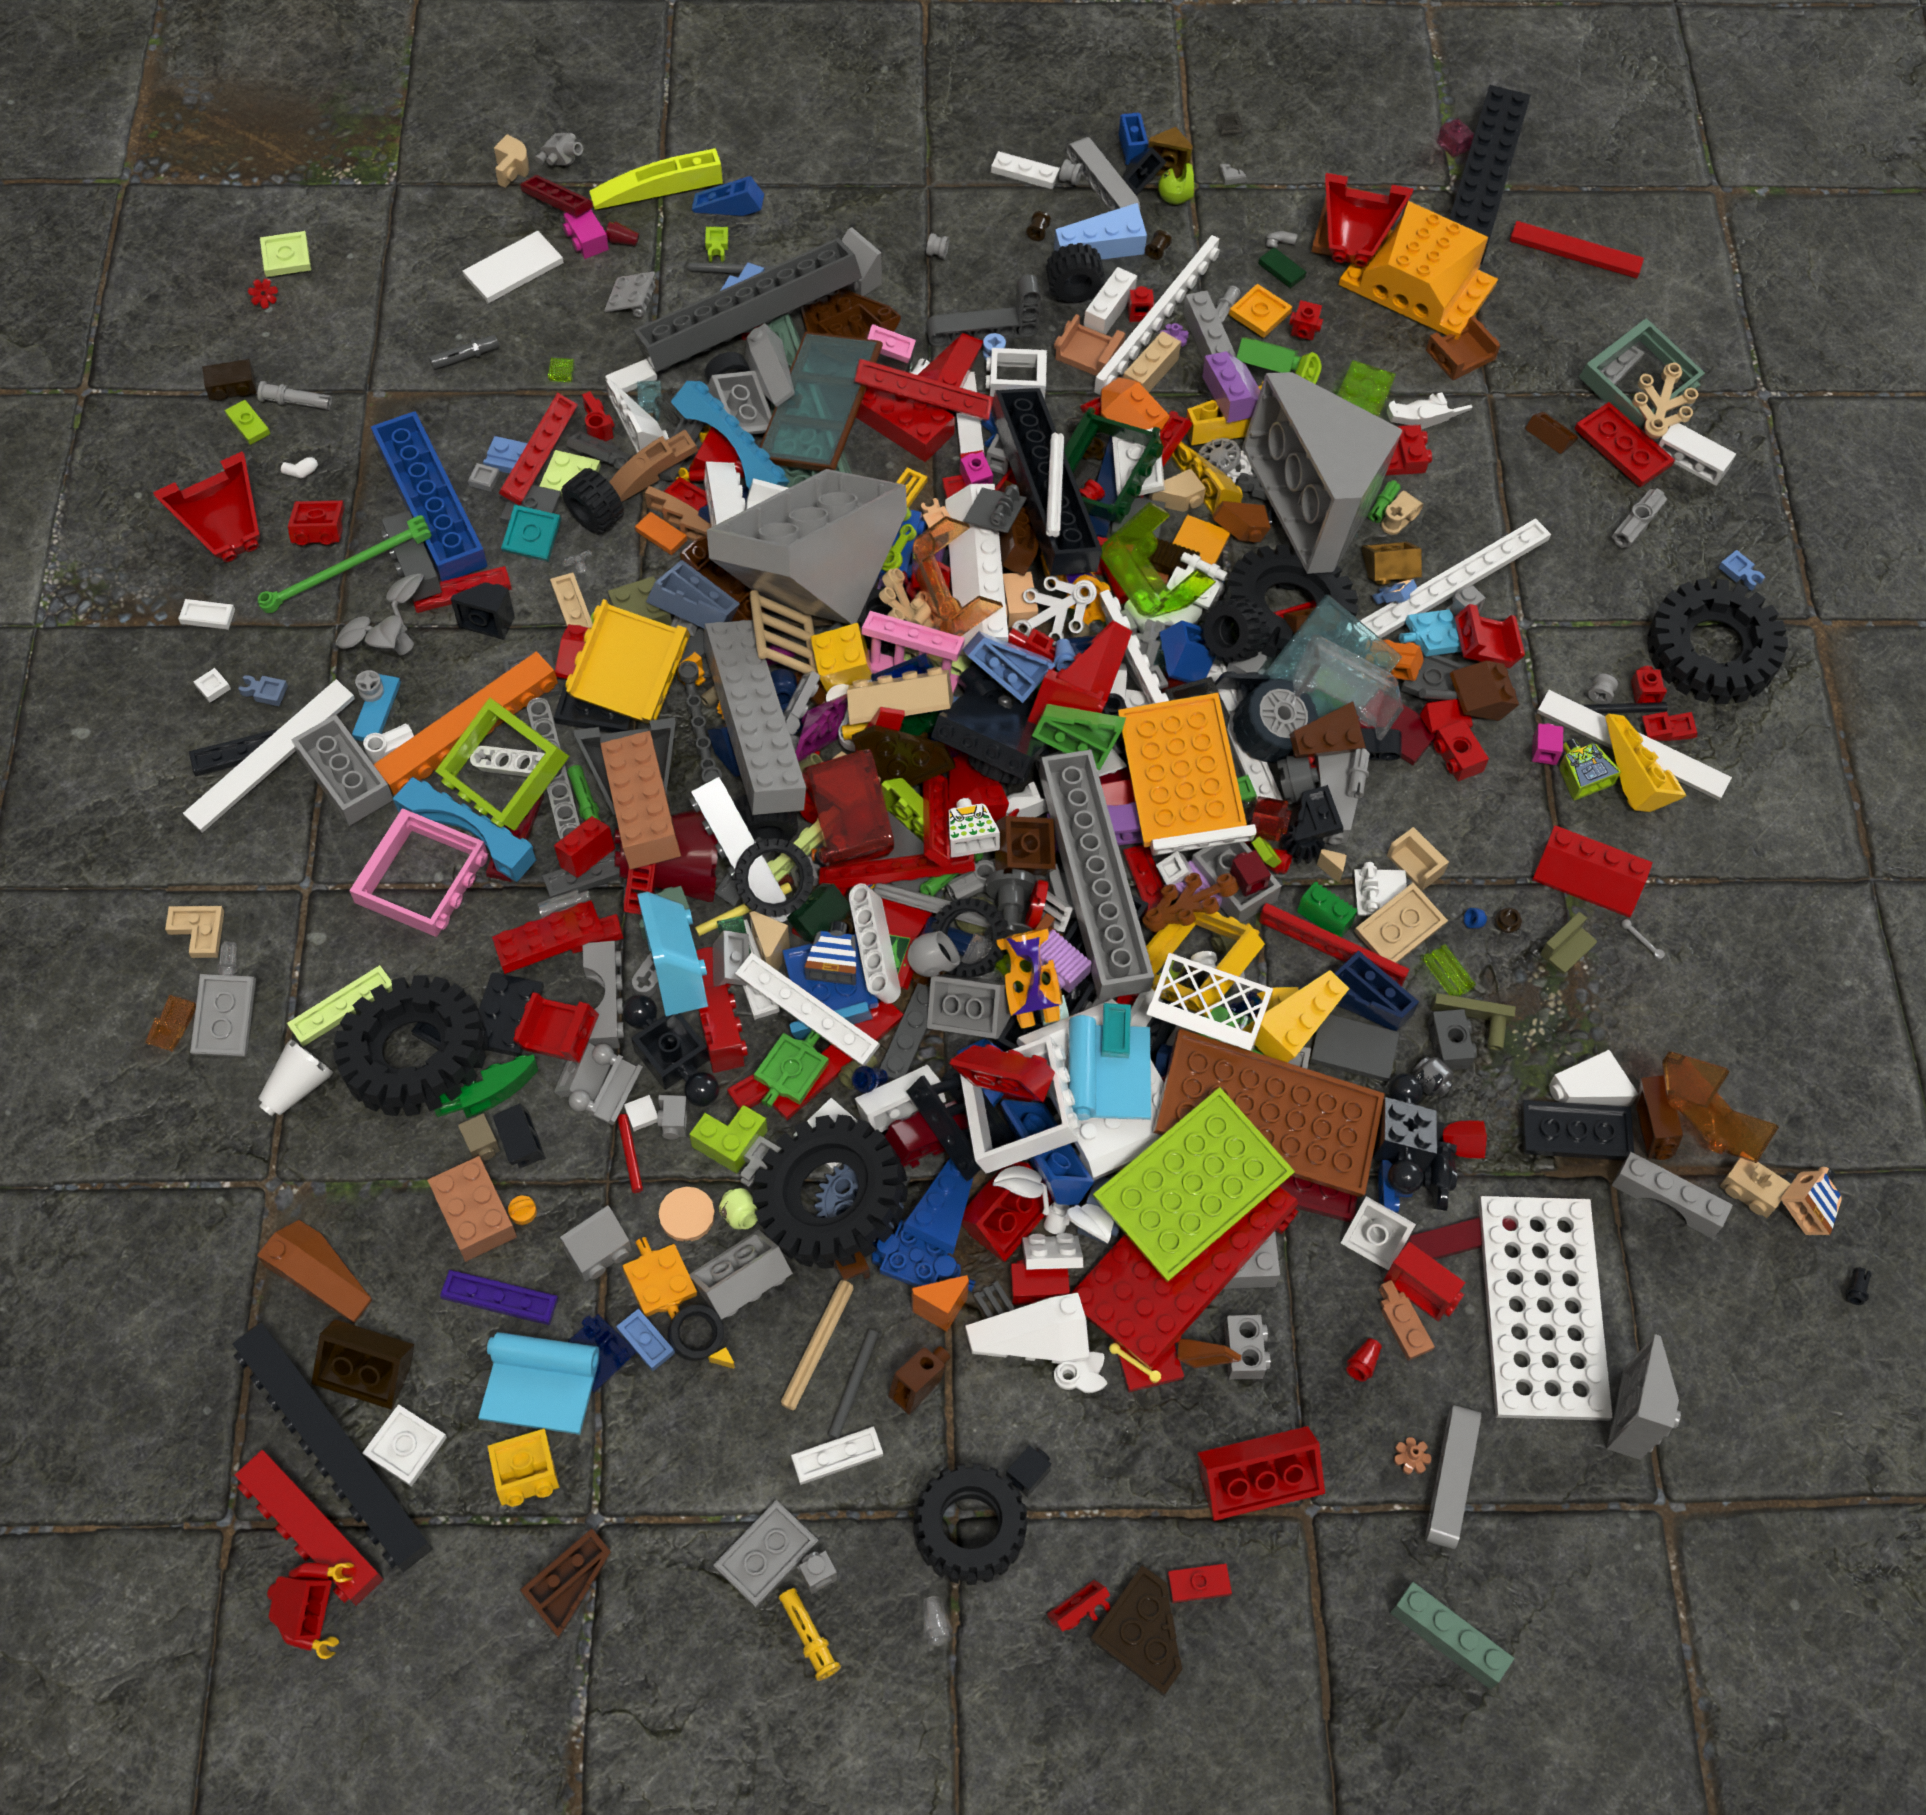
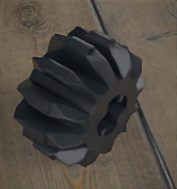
M1297 820L1293 826L1288 825L1285 833L1282 834V850H1287V853L1292 855V858H1297L1298 864L1302 859L1309 864L1312 858H1319L1321 849H1324L1325 841L1321 838L1295 845L1294 837L1298 825Z

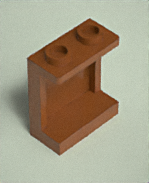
M1475 316L1469 318L1458 340L1455 339L1453 334L1443 338L1438 332L1430 335L1426 352L1453 381L1496 360L1500 343Z

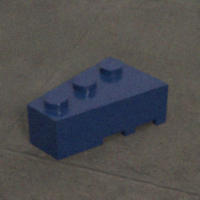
M1359 950L1334 973L1350 988L1338 1002V1006L1393 1031H1398L1414 1015L1419 1001Z

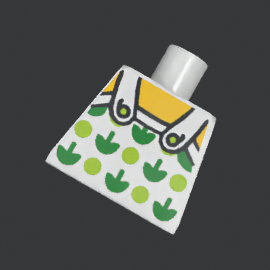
M960 799L956 803L957 808L949 810L951 858L1000 850V832L986 805H972L970 799Z

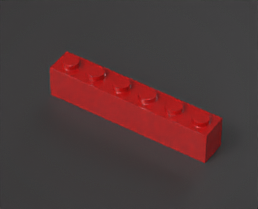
M263 1450L235 1474L241 1482L237 1488L248 1500L254 1496L260 1502L256 1508L267 1520L271 1516L276 1519L279 1524L275 1529L286 1541L292 1537L298 1543L294 1549L305 1561L311 1557L315 1563L330 1564V1567L348 1562L354 1565V1567H343L342 1575L345 1578H353L350 1581L337 1582L333 1577L329 1576L337 1585L333 1589L334 1593L344 1603L350 1599L357 1606L384 1580Z

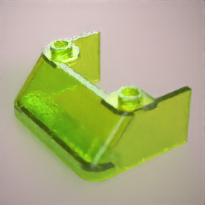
M1151 502L1147 503L1101 547V558L1138 613L1146 618H1154L1185 609L1216 583L1214 578L1195 569L1171 591L1168 589L1148 558L1156 551L1158 541L1153 531L1170 515L1167 511Z

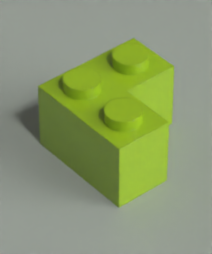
M745 1105L741 1107L728 1126L704 1113L689 1134L691 1146L737 1174L745 1164L744 1156L759 1135L764 1137L767 1133V1121L765 1117Z

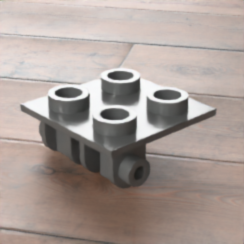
M1014 484L1007 486L1005 492L982 487L963 522L1008 533L1027 498L1019 495V488Z

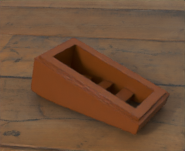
M1181 1339L1178 1343L1177 1359L1192 1368L1241 1361L1239 1353L1224 1345L1190 1339Z

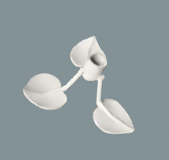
M1073 1148L1074 1151L1076 1152V1154H1077L1078 1157H1079V1156H1080V1152H1079L1078 1148ZM1009 1167L1001 1171L995 1178L993 1186L1003 1187L1017 1195L1027 1198H1037L1043 1195L1044 1209L1042 1213L1047 1215L1044 1228L1052 1234L1064 1233L1066 1226L1071 1221L1108 1244L1114 1221L1103 1208L1092 1204H1085L1082 1207L1075 1205L1070 1208L1069 1205L1056 1204V1202L1049 1206L1046 1184L1041 1183L1042 1177L1038 1172L1027 1167Z

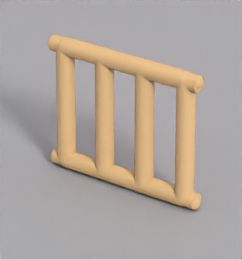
M752 590L750 592V602L758 657L760 659L768 658L804 674L811 671L818 674L811 636L815 635L811 615L800 613L759 595L757 590ZM761 607L803 624L804 630L763 613ZM764 624L806 641L807 647L764 630ZM766 641L809 659V665L767 648Z

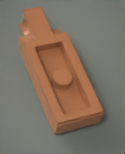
M1392 1280L1381 1284L1379 1292L1384 1299L1380 1302L1382 1306L1381 1312L1406 1359L1409 1361L1432 1351L1435 1346L1408 1297L1406 1298L1404 1292L1398 1293Z

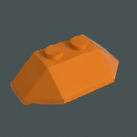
M1118 377L1101 389V416L1144 430L1159 427L1162 430L1170 418L1169 414L1138 381Z

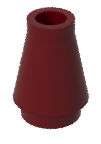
M617 221L608 223L606 234L607 240H610V243L637 245L639 233L634 232Z

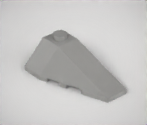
M764 323L759 328L753 329L747 336L745 360L750 370L756 372L763 394L778 407L793 396L795 391L783 342Z

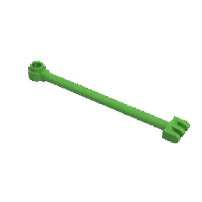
M419 515L408 520L407 524L410 529L280 592H262L258 596L260 608L265 613H273L283 604V601L412 538H414L417 544L431 538L432 535L430 530H428L427 523H425L424 516Z

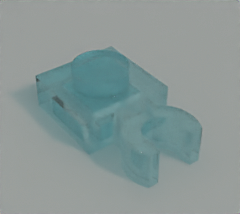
M660 381L637 382L639 406L644 407L643 409L647 413H654L656 421H659L660 410L657 406H662Z

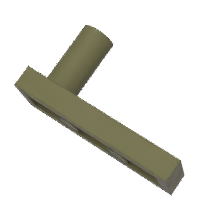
M1436 993L1432 999L1430 1011L1464 1009L1466 1017L1489 1020L1487 1048L1495 1051L1503 1050L1506 1023L1509 1024L1515 1017L1516 1006Z

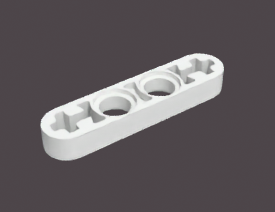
M479 746L470 756V762L483 772L528 777L545 753ZM487 756L491 759V761L481 758H485ZM504 756H508L507 764L500 767V760ZM530 758L529 765L525 769H521L522 761Z

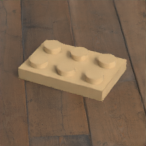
M1413 882L1358 925L1354 932L1372 952L1398 963L1442 928L1448 920Z

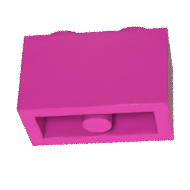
M591 209L577 217L564 213L565 223L562 224L563 230L567 237L570 236L572 238L574 249L576 252L580 251L584 259L609 250L607 234Z

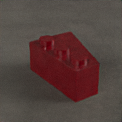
M952 1101L944 1105L947 1108L949 1106L957 1104V1102ZM916 1112L909 1119L903 1121L898 1119L887 1128L888 1131L885 1137L901 1159L900 1163L904 1168L910 1165L914 1169L920 1165L919 1159L931 1153L935 1157L946 1151L920 1112ZM964 1113L953 1117L961 1130L969 1127L968 1118Z

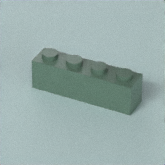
M1414 1582L1409 1585L1390 1612V1614L1490 1690L1500 1682L1515 1659Z

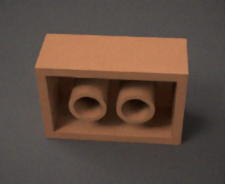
M480 1156L428 1179L429 1185L465 1262L517 1238L513 1225Z

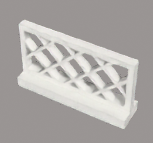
M1169 953L1147 1015L1252 1051L1273 988ZM1172 961L1183 963L1188 974L1173 980L1169 972ZM1188 966L1197 968V970L1191 972ZM1201 971L1209 972L1214 983L1199 990L1193 975ZM1168 975L1170 983L1164 985ZM1214 975L1223 977V979L1217 981ZM1190 977L1196 992L1182 998L1176 984ZM1227 980L1235 981L1240 992L1225 999L1219 984ZM1240 984L1249 986V988L1243 990ZM1173 986L1179 1000L1169 1005L1159 1002L1162 990ZM1216 986L1222 1001L1208 1007L1201 993ZM1253 989L1266 992L1263 1002L1251 1008L1245 993ZM1199 995L1205 1009L1195 1014L1189 1012L1184 1001ZM1242 995L1248 1010L1234 1016L1227 1002ZM1181 1003L1184 1010L1174 1006ZM1225 1004L1231 1018L1221 1023L1214 1021L1210 1010ZM1260 1008L1258 1016L1256 1018L1253 1011ZM1207 1012L1210 1019L1200 1015ZM1251 1013L1255 1021L1252 1033L1240 1030L1236 1019ZM1233 1021L1236 1028L1225 1024Z

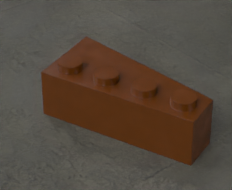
M1005 480L999 491L1005 492L1006 487L1013 483ZM1024 504L1009 532L999 531L1002 566L1012 572L1025 576L1037 555L1039 543Z

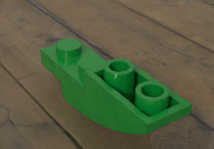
M534 1054L518 1056L513 1061L504 1064L490 1065L487 1069L481 1071L483 1081H473L470 1086L464 1085L460 1088L462 1094L452 1101L445 1094L440 1095L443 1106L434 1110L437 1118L460 1110L464 1111L466 1118H470L507 1100L529 1082L538 1071Z

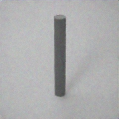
M1422 688L1419 691L1420 698L1437 700L1458 699L1456 691Z

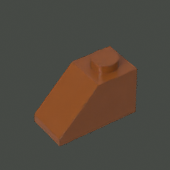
M1222 501L1213 514V520L1239 541L1261 542L1271 528L1264 505Z

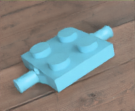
M1450 609L1407 616L1405 623L1410 633H1400V643L1414 642L1421 647L1425 657L1462 652L1455 617Z

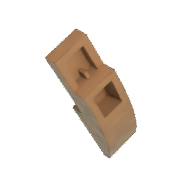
M686 430L668 440L661 436L625 463L610 480V484L623 502L659 481V473L698 451L697 446Z

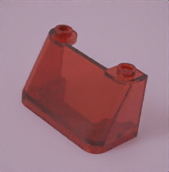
M871 750L857 751L805 767L802 776L808 792H812L824 839L822 848H819V856L822 864L826 863L827 870L888 857L894 849V837Z

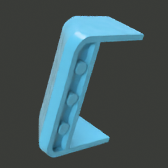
M650 892L637 894L649 951H651L657 973L665 1015L670 1016L708 1007L702 976L707 975L704 959L698 960L689 927V925L693 924L690 909H684L683 904Z

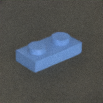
M639 1308L616 1326L617 1331L652 1372L675 1354L674 1349Z

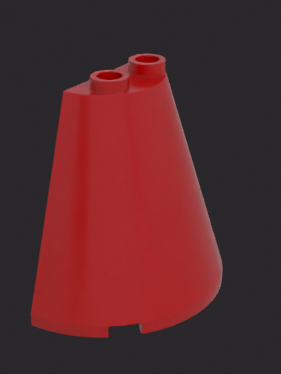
M1326 173L1329 251L1333 255L1332 259L1338 263L1349 262L1359 267H1365L1373 258L1410 200L1414 188L1391 185L1389 196L1349 189L1347 188L1348 176Z
M242 451L220 461L224 469L223 472L180 491L174 482L153 492L157 500L217 558H222L224 562L233 561L237 555L245 551H254L259 547V528L245 455Z

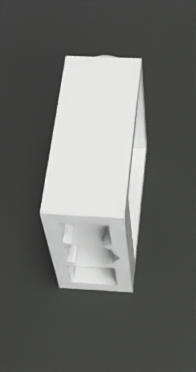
M992 348V355L987 357L986 371H991V375H986V389H990V396L994 397L995 390L1040 388L1045 400L1047 350ZM997 366L1036 368V381L997 379Z

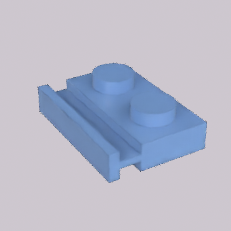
M494 436L487 452V458L484 459L483 464L510 474L528 443Z

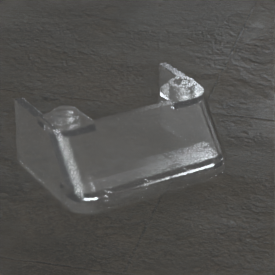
M1313 635L1293 676L1294 695L1299 698L1302 693H1312L1315 689H1318L1345 704L1354 701L1355 709L1359 716L1358 720L1367 727H1375L1376 737L1381 741L1403 711L1397 679L1386 670L1322 636Z

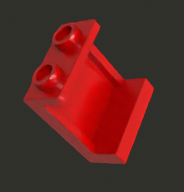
M1468 604L1455 616L1464 658L1481 662L1501 663L1505 667L1511 668L1525 656L1516 616L1510 615L1502 622L1480 617L1477 605Z
M1048 669L1028 721L1037 724L1047 704L1102 713L1106 701L1102 700L1104 692L1100 690L1098 694L1060 680L1056 678L1058 672Z
M533 992L530 1000L525 1005V1012L521 1022L515 1029L514 1042L525 1051L580 1063L599 1014L588 1003L579 1002L575 1006L547 1000L539 993Z

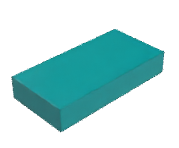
M1103 1004L1101 1057L1129 1058L1131 1005Z

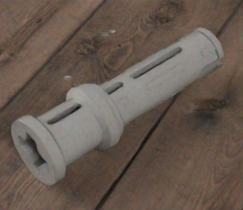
M261 381L258 386L257 396L260 402L267 400L277 402L278 405L292 403L330 410L332 405L331 395L293 390L284 384L276 386L267 384L266 381Z

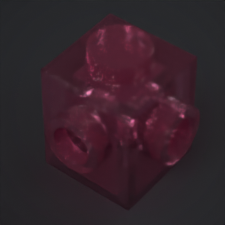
M1456 118L1441 126L1437 143L1450 156L1455 158L1470 150L1474 133L1463 122Z

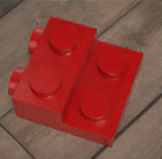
M1421 425L1398 426L1402 429V433L1385 476L1426 473L1428 464L1432 462L1431 449H1426L1425 446L1428 442L1427 432L1422 431Z
M343 500L295 501L287 526L290 542L298 545L318 542L329 545L340 542L343 531L341 521L345 510Z

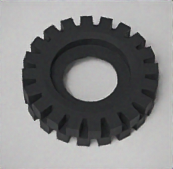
M1276 545L1274 552L1270 546L1258 548L1257 554L1252 550L1246 553L1242 561L1238 560L1233 566L1222 599L1224 601L1247 598L1249 602L1255 601L1258 604L1257 608L1262 607L1264 610L1263 616L1268 618L1266 627H1269L1270 631L1266 633V636L1269 638L1268 642L1264 643L1265 648L1262 654L1274 658L1276 651L1281 650L1282 661L1294 662L1297 653L1303 663L1313 662L1316 655L1321 660L1330 656L1332 650L1337 652L1343 646L1344 641L1347 640L1358 611L1356 590H1351L1353 583L1348 576L1340 577L1341 568L1337 566L1334 572L1307 574L1296 551L1294 555H1291L1288 545ZM1275 584H1278V587L1293 590L1294 587H1298L1303 590L1302 594L1316 602V607L1327 605L1339 611L1340 626L1335 630L1298 637L1293 633L1284 618L1276 615L1269 609L1265 601V593ZM1233 618L1231 623L1234 624L1231 630L1239 638V626Z
M1709 578L1697 579L1694 586L1690 582L1684 583L1678 587L1677 591L1672 590L1665 597L1664 601L1661 602L1649 627L1647 635L1650 637L1647 642L1648 653H1654L1651 661L1655 669L1665 667L1662 678L1668 684L1677 679L1680 680L1676 688L1677 691L1687 696L1692 688L1696 689L1695 700L1707 703L1711 694H1713L1715 704H1728L1731 697L1735 703L1747 701L1750 694L1755 697L1763 692L1766 686H1769L1786 656L1785 651L1788 648V637H1783L1786 627L1783 620L1775 621L1779 613L1774 606L1770 605L1762 609L1761 607L1766 598L1758 592H1755L1749 599L1746 598L1745 595L1749 587L1740 583L1736 584L1733 591H1729V580L1717 578L1713 587L1710 584ZM1705 621H1719L1731 626L1742 639L1743 650L1741 655L1734 661L1726 663H1716V660L1707 656H1699L1690 641L1692 629Z
M414 975L410 987L405 977L391 980L393 992L390 993L386 991L382 984L370 990L375 1001L371 1003L362 996L353 1004L357 1015L346 1012L340 1022L344 1031H336L334 1044L337 1049H334L333 1052L334 1060L338 1066L337 1069L357 1101H363L366 1108L375 1112L381 1107L384 1115L398 1116L402 1107L406 1116L419 1115L421 1103L424 1102L429 1111L440 1108L443 1105L439 1096L445 1094L451 1101L462 1094L458 1083L461 1082L470 1086L477 1077L474 1068H482L486 1056L483 1050L488 1049V1037L485 1033L487 1030L474 1001L456 983L450 986L447 979L435 976L430 984L427 975ZM423 1022L432 1025L438 1030L441 1037L440 1048L425 1061V1065L419 1068L413 1066L395 1069L385 1062L383 1058L384 1043L388 1036L397 1028L408 1023Z
M829 1115L816 1117V1127L813 1128L806 1120L794 1126L798 1136L792 1139L787 1132L784 1133L776 1141L781 1150L777 1153L769 1149L762 1159L768 1168L767 1170L758 1169L754 1182L760 1188L753 1190V1204L758 1209L755 1211L759 1224L764 1229L763 1231L779 1246L781 1252L790 1259L794 1257L799 1264L812 1267L813 1262H815L820 1269L834 1268V1260H838L844 1267L856 1263L855 1253L859 1251L865 1258L875 1252L877 1249L872 1242L878 1238L885 1243L893 1233L888 1226L889 1223L899 1224L904 1213L899 1203L907 1202L908 1189L903 1183L907 1181L905 1168L900 1163L901 1159L886 1137L878 1129L874 1130L870 1123L862 1119H858L857 1123H855L851 1116L838 1115L836 1122H834ZM837 1162L849 1166L858 1178V1192L851 1206L843 1213L831 1218H819L808 1213L801 1202V1189L805 1179L817 1167L826 1163Z

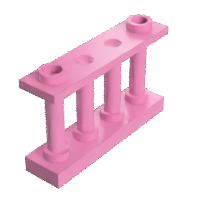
M869 612L862 626V634L872 637L871 650H868L874 674L892 675L893 678L902 677V673L917 671V674L927 673V669H930V667H927L928 655L932 654L942 657V670L949 669L952 692L954 694L960 676L951 674L952 660L957 662L964 646V637L877 612ZM882 640L895 644L894 657L881 653ZM905 647L919 651L918 664L904 660Z

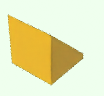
M726 1347L708 1356L711 1363L735 1368L734 1361Z

